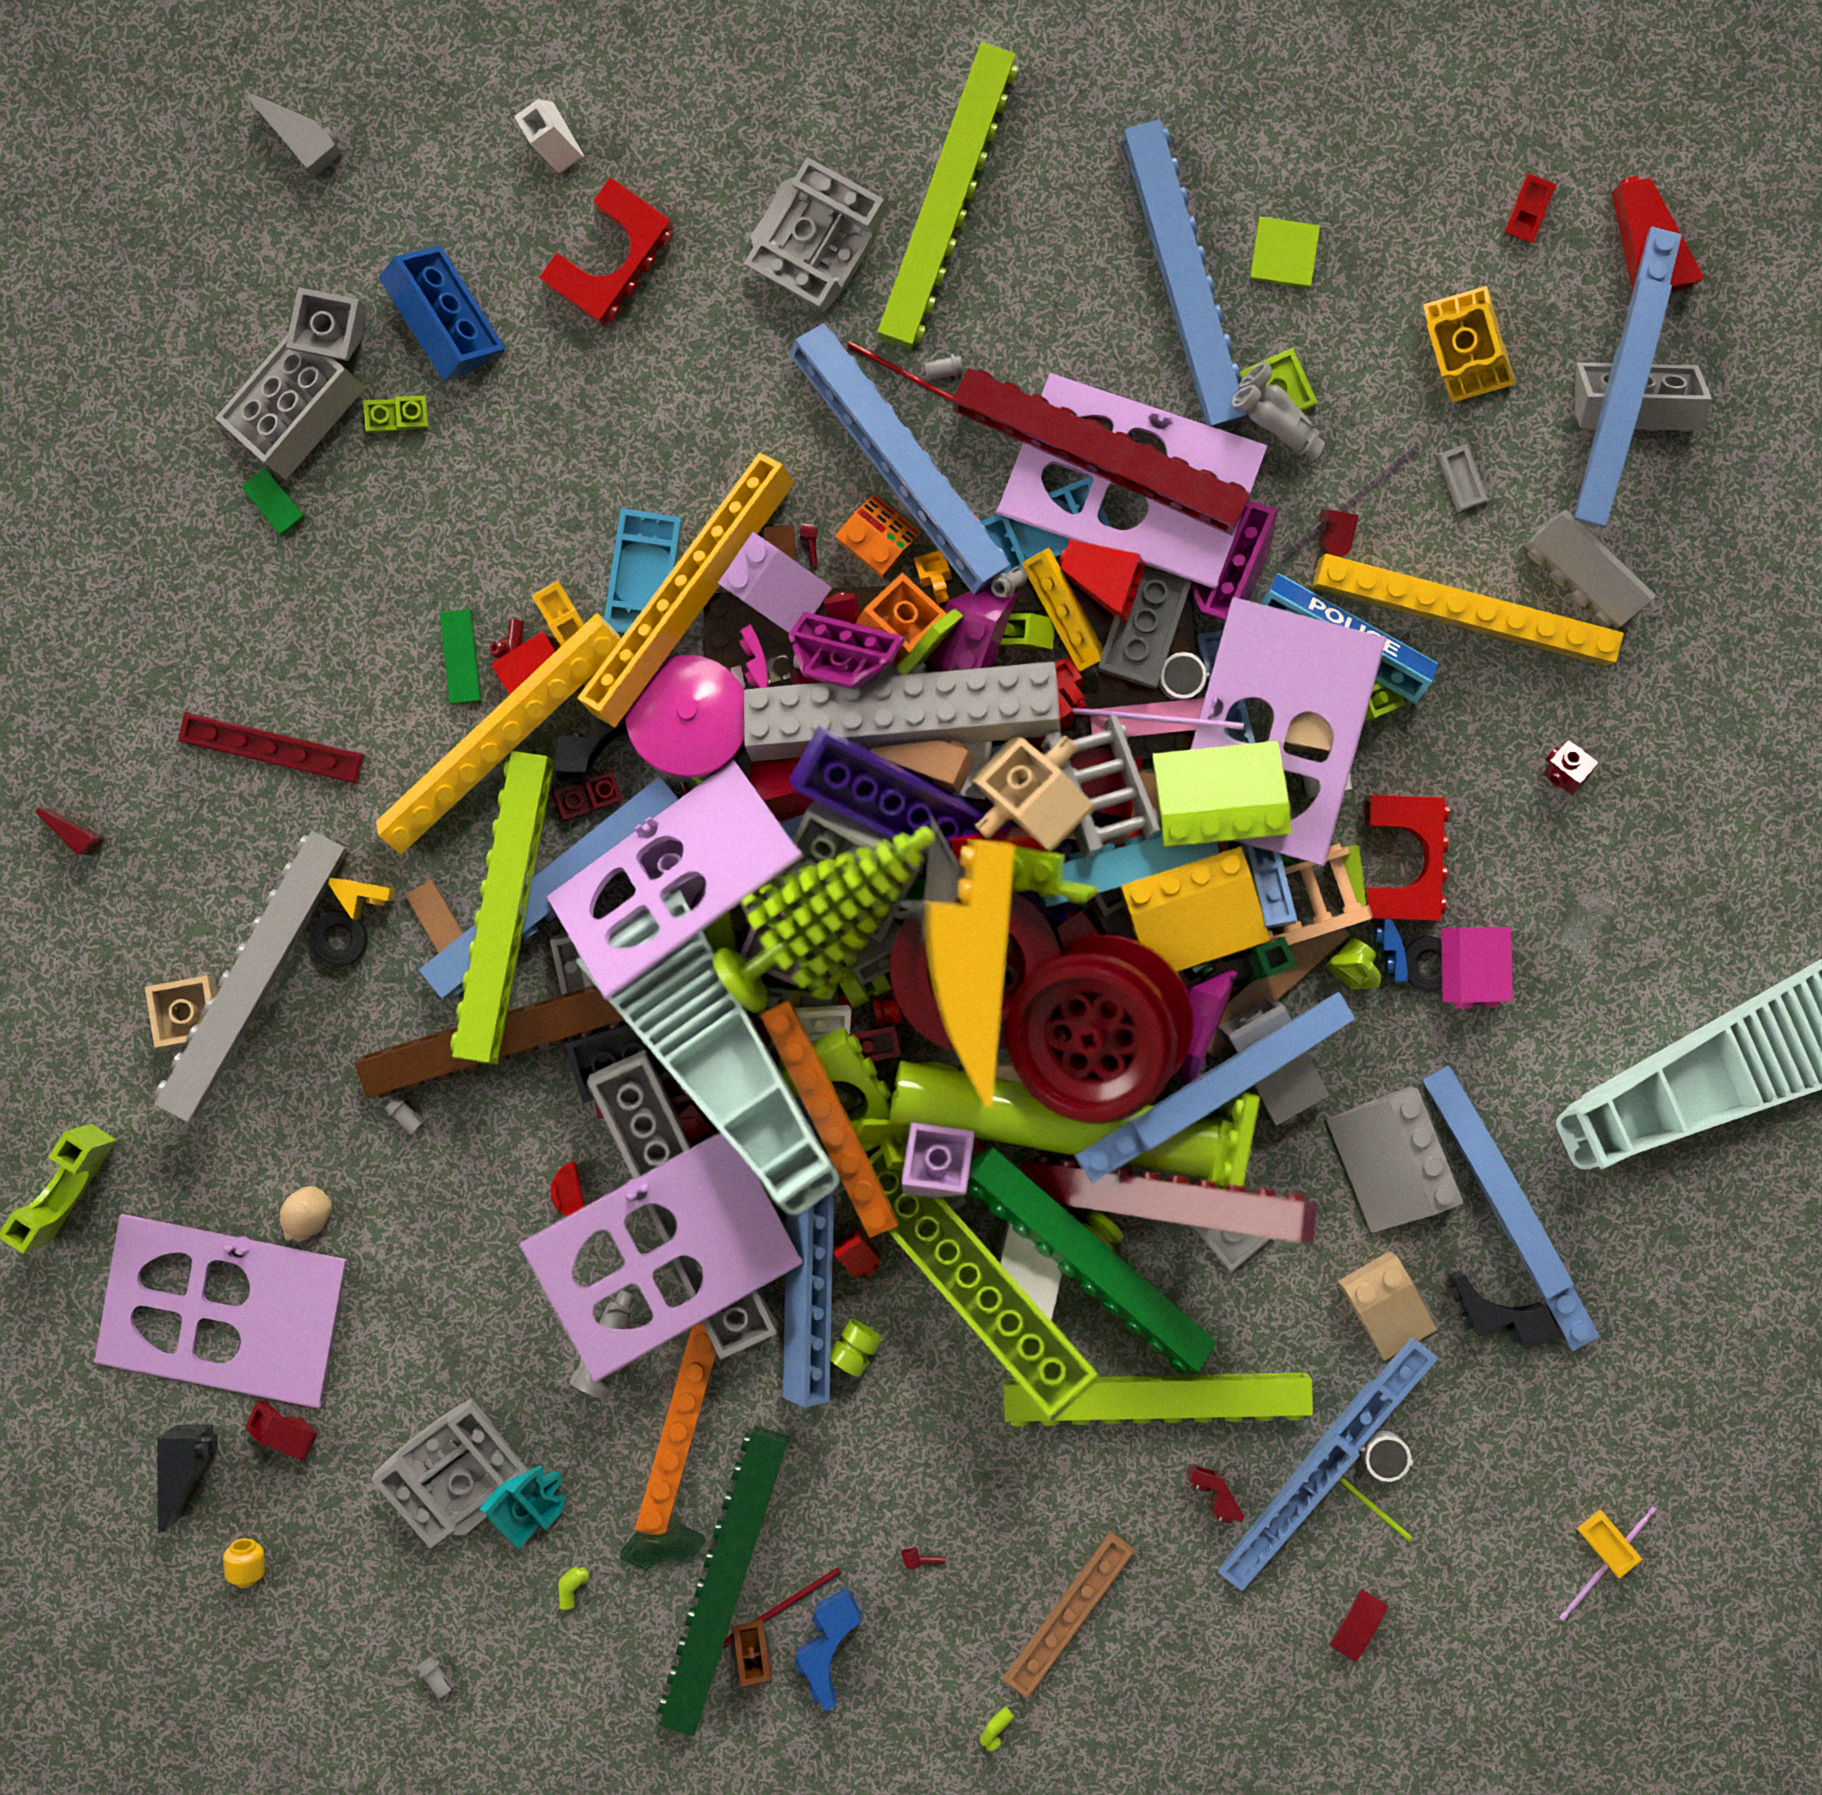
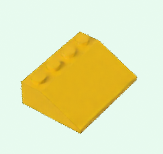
M1241 847L1121 886V896L1137 942L1150 947L1160 954L1176 972L1270 942L1252 876Z

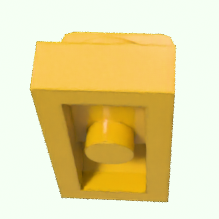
M329 878L328 882L353 920L360 919L364 897H367L366 903L384 906L385 901H394L396 889L340 878Z

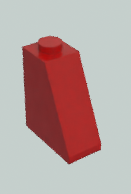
M1069 540L1067 549L1062 551L1059 561L1061 570L1066 578L1119 620L1128 623L1146 566L1139 553Z

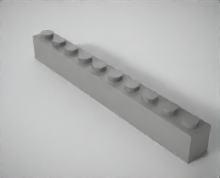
M312 830L308 837L304 835L296 847L298 855L294 862H288L280 876L283 881L277 890L272 889L265 901V905L268 907L262 917L257 916L249 929V932L252 933L246 944L241 943L236 950L233 959L237 961L231 971L226 970L218 982L220 990L215 999L211 997L202 1010V1014L205 1016L200 1025H194L186 1038L189 1044L184 1053L179 1052L172 1061L170 1069L173 1072L167 1081L163 1080L155 1091L154 1097L157 1099L154 1105L187 1122L194 1123L328 889L329 878H334L348 853L345 847Z

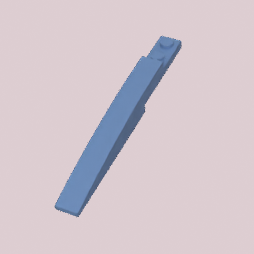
M1652 226L1647 232L1621 341L1615 351L1573 520L1603 528L1607 524L1658 343L1672 287L1670 280L1682 234Z
M1223 630L1196 636L1200 659L1206 668V673H1210V677ZM1206 679V689L1208 688L1210 679ZM1241 699L1229 708L1225 722L1244 723V729L1223 728L1229 739L1252 744L1255 743L1245 700ZM1241 843L1264 917L1265 928L1269 929L1295 924L1297 918L1281 854Z
M1340 992L1333 994L1180 1088V1091L1080 1151L1075 1157L1090 1182L1094 1183L1142 1152L1157 1146L1353 1021L1355 1019L1354 1015Z
M1447 1065L1423 1078V1084L1508 1240L1515 1247L1568 1347L1574 1351L1600 1337L1573 1288L1574 1283L1450 1066Z
M1411 1337L1377 1378L1368 1381L1218 1569L1219 1574L1241 1591L1247 1587L1360 1456L1359 1450L1438 1360L1434 1353L1414 1337Z

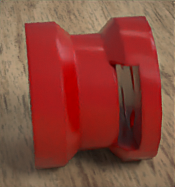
M895 995L891 996L890 999L884 1000L873 998L878 1028L885 1027L886 1024L893 1022L903 1024L900 1007Z

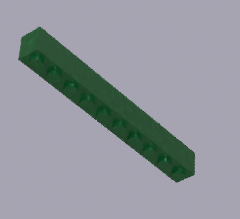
M755 1425L752 1434L745 1433L740 1450L746 1453L742 1463L736 1461L731 1480L736 1481L733 1492L727 1491L722 1509L727 1510L724 1521H717L712 1538L718 1539L715 1550L708 1549L703 1567L708 1568L706 1579L699 1578L694 1596L698 1597L699 1601L696 1608L690 1607L685 1626L690 1627L687 1638L683 1636L680 1638L675 1654L681 1656L678 1667L671 1666L666 1684L672 1686L668 1696L662 1694L657 1713L662 1714L660 1726L695 1736L789 1436Z

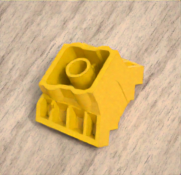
M1487 286L1424 304L1428 331L1440 372L1444 378L1452 403L1515 385L1514 374Z

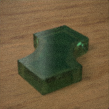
M680 1523L672 1530L661 1534L651 1535L636 1531L620 1551V1559L645 1571L665 1561H679L687 1564L704 1545L705 1535Z

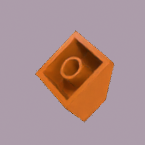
M901 573L862 611L855 624L904 636L905 642L892 660L898 666L927 630L947 613L908 577Z

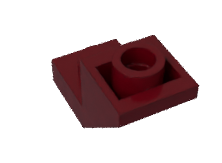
M256 1401L245 1426V1429L260 1444L299 1460L307 1459L318 1434L303 1418L282 1417L267 1401Z
M1189 1464L1186 1476L1189 1482L1193 1483L1192 1487L1204 1492H1210V1489H1214L1209 1507L1213 1515H1216L1215 1518L1230 1524L1234 1520L1243 1522L1244 1515L1219 1471Z

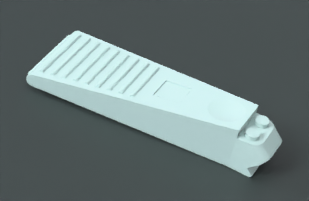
M680 889L664 895L663 901L674 918H681L692 911ZM645 909L616 929L610 935L609 945L614 948H630L644 944L658 935L660 927L649 909ZM702 930L608 1000L757 1173L778 1205L789 1214H799L837 1187L839 1176L822 1150L745 1007L734 998L719 978L712 960L714 950ZM582 957L575 960L598 987Z
M1822 959L1582 1095L1581 1099L1569 1105L1557 1118L1556 1126L1573 1164L1581 1169H1591L1600 1166V1169H1603L1636 1153L1821 1090Z

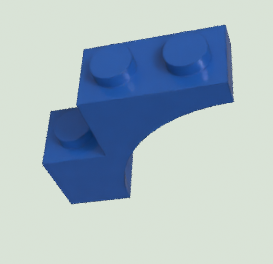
M848 1587L816 1603L813 1620L820 1633L825 1632V1634L798 1647L797 1659L795 1660L798 1672L802 1677L807 1676L811 1684L809 1690L816 1704L821 1703L825 1712L837 1704V1694L834 1690L830 1674L833 1654L843 1637L855 1626L862 1623V1612Z

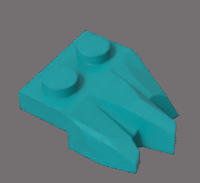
M542 1466L528 1470L501 1484L479 1509L510 1544L519 1550L539 1526L547 1530L562 1513L566 1496L553 1495L563 1482L561 1473L552 1471L544 1476Z

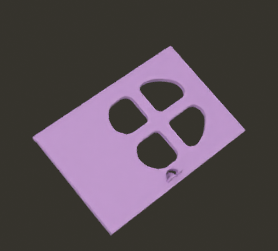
M1052 373L1049 374L1041 395L1048 400L1049 404L1058 408L1067 407L1082 419L1103 418L1109 420L1114 426L1112 430L1114 433L1123 432L1128 435L1132 431L1139 430L1152 434L1163 442L1168 457L1182 458L1189 463L1190 467L1199 471L1201 469L1209 470L1217 475V479L1226 483H1238L1249 493H1251L1267 449L1265 444ZM1022 444L999 507L996 509L997 515L1071 540L1139 553L1147 566L1214 589L1218 587V580L1240 520L1231 536L1145 497L1149 510L1144 520L1136 527L1128 530L1114 529L1103 525L1097 516L1107 489L1111 485L1117 484L1030 445ZM1056 464L1091 476L1093 483L1083 510L1080 513L1071 514L1064 511L1049 497L1041 479L1042 473L1047 466Z
M1232 598L1199 719L1225 721L1229 708L1235 702L1252 697L1264 700L1269 704L1274 715L1268 742L1278 741L1283 770L1314 778L1319 783V793L1310 807L1301 815L1291 820L1292 834L1232 841L1317 863L1319 866L1325 865L1387 639L1385 636H1377L1243 599ZM1303 712L1315 713L1322 717L1330 726L1333 741L1329 756L1324 762L1318 763L1289 755L1284 751L1283 746L1289 724L1297 714ZM1197 725L1191 750L1247 743L1227 738L1221 727Z
M734 759L656 817H648L645 820V825H637L634 833L547 896L605 1000L611 998L731 910L744 897L754 893L803 857L802 852L795 847ZM667 840L682 843L684 851L681 860L656 880H650L640 865V859L643 854L651 848L660 849ZM626 872L636 888L634 896L600 920L594 919L593 909L604 886L617 873ZM688 877H704L706 880V893L701 903L685 916L678 919L674 918L663 901L664 895ZM649 909L660 927V931L654 939L630 948H614L609 945L610 935L616 929L641 911Z
M722 1132L717 1133L637 1179L630 1180L626 1185L520 1243L525 1256L588 1369L593 1383L803 1264L755 1171ZM645 1191H646V1194H645V1196H644L642 1199H640V1200H632V1199H639V1198H641V1197L644 1195ZM645 1204L661 1205L675 1216L676 1232L673 1238L648 1254H641L638 1252L625 1228L624 1220L630 1212ZM598 1230H607L624 1259V1265L618 1271L586 1288L580 1287L574 1282L572 1277V1268L576 1256L582 1245L593 1233ZM690 1256L699 1262L702 1269L700 1290L695 1297L682 1305L670 1307L664 1301L653 1280V1272L676 1257ZM628 1284L638 1285L653 1313L652 1320L647 1325L627 1330L614 1329L603 1326L594 1319L593 1306L598 1301Z
M121 1214L117 1227L94 1363L320 1409L347 1259L249 1240L245 1236L234 1237ZM233 1250V1252H234L235 1254L240 1255V1256H242V1257H236V1256H234V1255L231 1253V1251ZM177 1252L185 1253L191 1257L192 1267L186 1295L181 1296L151 1290L142 1285L140 1274L143 1267L149 1261L164 1254ZM221 1260L234 1263L246 1273L249 1280L250 1293L243 1304L230 1306L206 1299L205 1288L211 1261ZM137 1306L153 1307L177 1312L181 1315L182 1324L178 1347L175 1353H165L155 1348L140 1334L133 1319ZM207 1318L226 1322L237 1329L241 1338V1345L237 1354L231 1360L225 1363H214L201 1360L196 1356L195 1345L200 1319Z

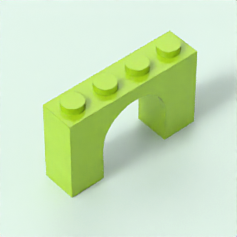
M843 1026L811 1042L830 1082L845 1081L852 1083L865 1094L861 1104L847 1114L854 1131L862 1120L870 1118L889 1120L892 1102L890 1099L891 1092L884 1080L879 1082L877 1079V1071L869 1057L865 1059L861 1054L862 1047L855 1035L850 1036ZM779 1058V1071L794 1098L800 1095L782 1058ZM861 1143L864 1151L867 1152L879 1146L880 1143Z
M93 1124L65 1131L48 1156L49 1159L60 1165L55 1176L33 1202L13 1210L0 1230V1239L22 1254L51 1243L117 1140Z

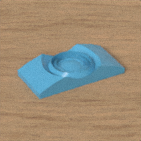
M1091 476L1048 493V495L1064 511L1078 514L1083 510L1093 481ZM1101 505L1097 516L1098 520L1103 525L1111 527L1105 510ZM995 515L978 522L987 529L988 535L995 545L1006 554L1010 566L1005 573L1009 572L1013 567H1018V570L1020 568L1023 569L1021 562L1047 548H1050L1055 558L1060 557L1062 551L1067 549L1069 540H1071L1000 515Z
M620 509L604 620L616 632L624 634L627 632L676 566L682 517Z

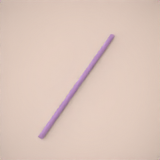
M1072 708L1073 714L1110 717L1116 714L1117 718L1244 729V723Z

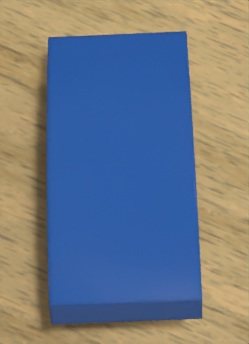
M1379 919V925L1374 927L1373 938L1374 943H1378V949L1390 950V956L1385 958V973L1390 974L1389 980L1408 982L1406 955L1400 935L1391 919Z

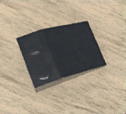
M213 1424L176 1425L157 1439L158 1532H165L184 1515L213 1457V1452L217 1450L218 1436L216 1433H213Z

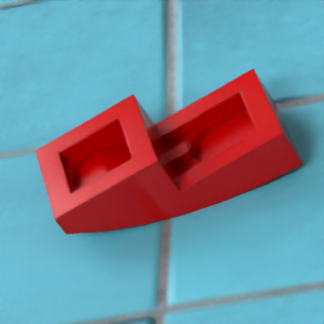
M1527 173L1504 232L1533 243L1557 184Z

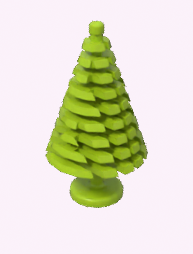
M923 826L911 838L905 833L894 836L893 839L898 850L888 840L876 842L874 844L876 847L874 853L868 846L856 849L855 853L862 860L859 863L853 857L855 855L844 853L837 856L836 861L827 859L819 862L817 867L810 865L799 870L801 873L799 878L794 871L781 875L780 879L773 878L754 893L742 899L743 907L751 902L757 907L756 910L747 916L753 929L756 930L768 923L772 930L760 938L765 949L749 962L729 947L719 948L713 953L714 968L727 990L746 1009L754 1013H760L768 1005L767 989L760 976L777 963L784 970L797 961L802 969L790 978L801 988L814 981L818 989L811 995L821 1000L831 999L836 991L837 984L841 983L847 975L848 967H851L858 958L854 948L858 947L860 951L864 949L869 941V934H874L879 926V917H885L890 910L891 903L887 901L883 894L886 892L892 901L897 899L902 890L897 883L901 880L903 884H907L912 876V871L906 859L911 865L918 867L923 860L921 850L927 848L935 841L933 832L928 827ZM841 866L845 870V874L839 869ZM826 878L829 880L831 885L827 884V882L825 881ZM783 881L786 887L783 888L779 882ZM811 890L816 894L815 897L810 892ZM767 892L771 895L770 899L765 895ZM871 904L876 912L873 913L872 910L868 907V905ZM854 916H856L859 919V921L861 922L860 924H858L857 921L853 918ZM840 927H841V928L843 929V931L846 933L845 936H844V935L842 934V932L839 930ZM824 939H827V940H828V942L831 944L830 947L828 946V944L825 942ZM810 950L813 951V953L816 955V958L811 954ZM841 958H843V960L847 964L845 968L839 961ZM827 969L833 976L832 978H829L826 975L825 971Z

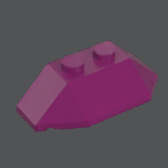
M1248 501L1219 577L1218 587L1214 589L1194 581L1191 582L1190 588L1203 614L1226 621L1233 597L1249 601L1271 549L1278 513L1277 509Z
M989 584L975 595L969 591L947 601L944 611L949 613L951 610L956 609L963 617L927 659L934 673L991 668L1018 593L1014 592L1007 598L998 597L992 591V584Z
M803 612L788 635L804 677L853 690L875 678L889 666L905 642V638L902 635Z
M1225 969L1186 987L1193 1008L1194 1031L1188 1054L1176 1072L1181 1085L1185 1086L1197 1079L1238 972Z

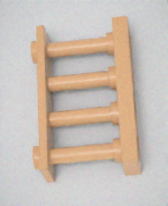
M1340 843L1330 846L1326 861H1330L1345 905L1342 907L1344 913L1332 916L1330 911L1327 912L1312 866L1317 863L1303 861L1284 867L1285 874L1300 870L1315 914L1313 917L1314 922L1302 926L1301 921H1296L1295 924L1283 926L1285 932L1273 935L1272 931H1268L1270 940L1277 937H1285L1288 945L1369 920L1373 917L1369 905L1362 907L1361 903L1356 901L1341 857L1351 852L1349 846L1341 848Z

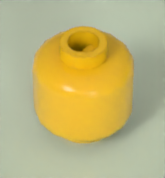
M245 1538L234 1541L226 1549L223 1555L224 1576L227 1582L240 1588H248L265 1574L264 1549L260 1544L252 1539Z

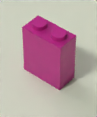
M1511 927L1441 928L1443 1002L1455 1003V1008L1472 1009L1474 1008V1003L1481 1002V1007L1495 1008L1500 1007V1001H1512Z

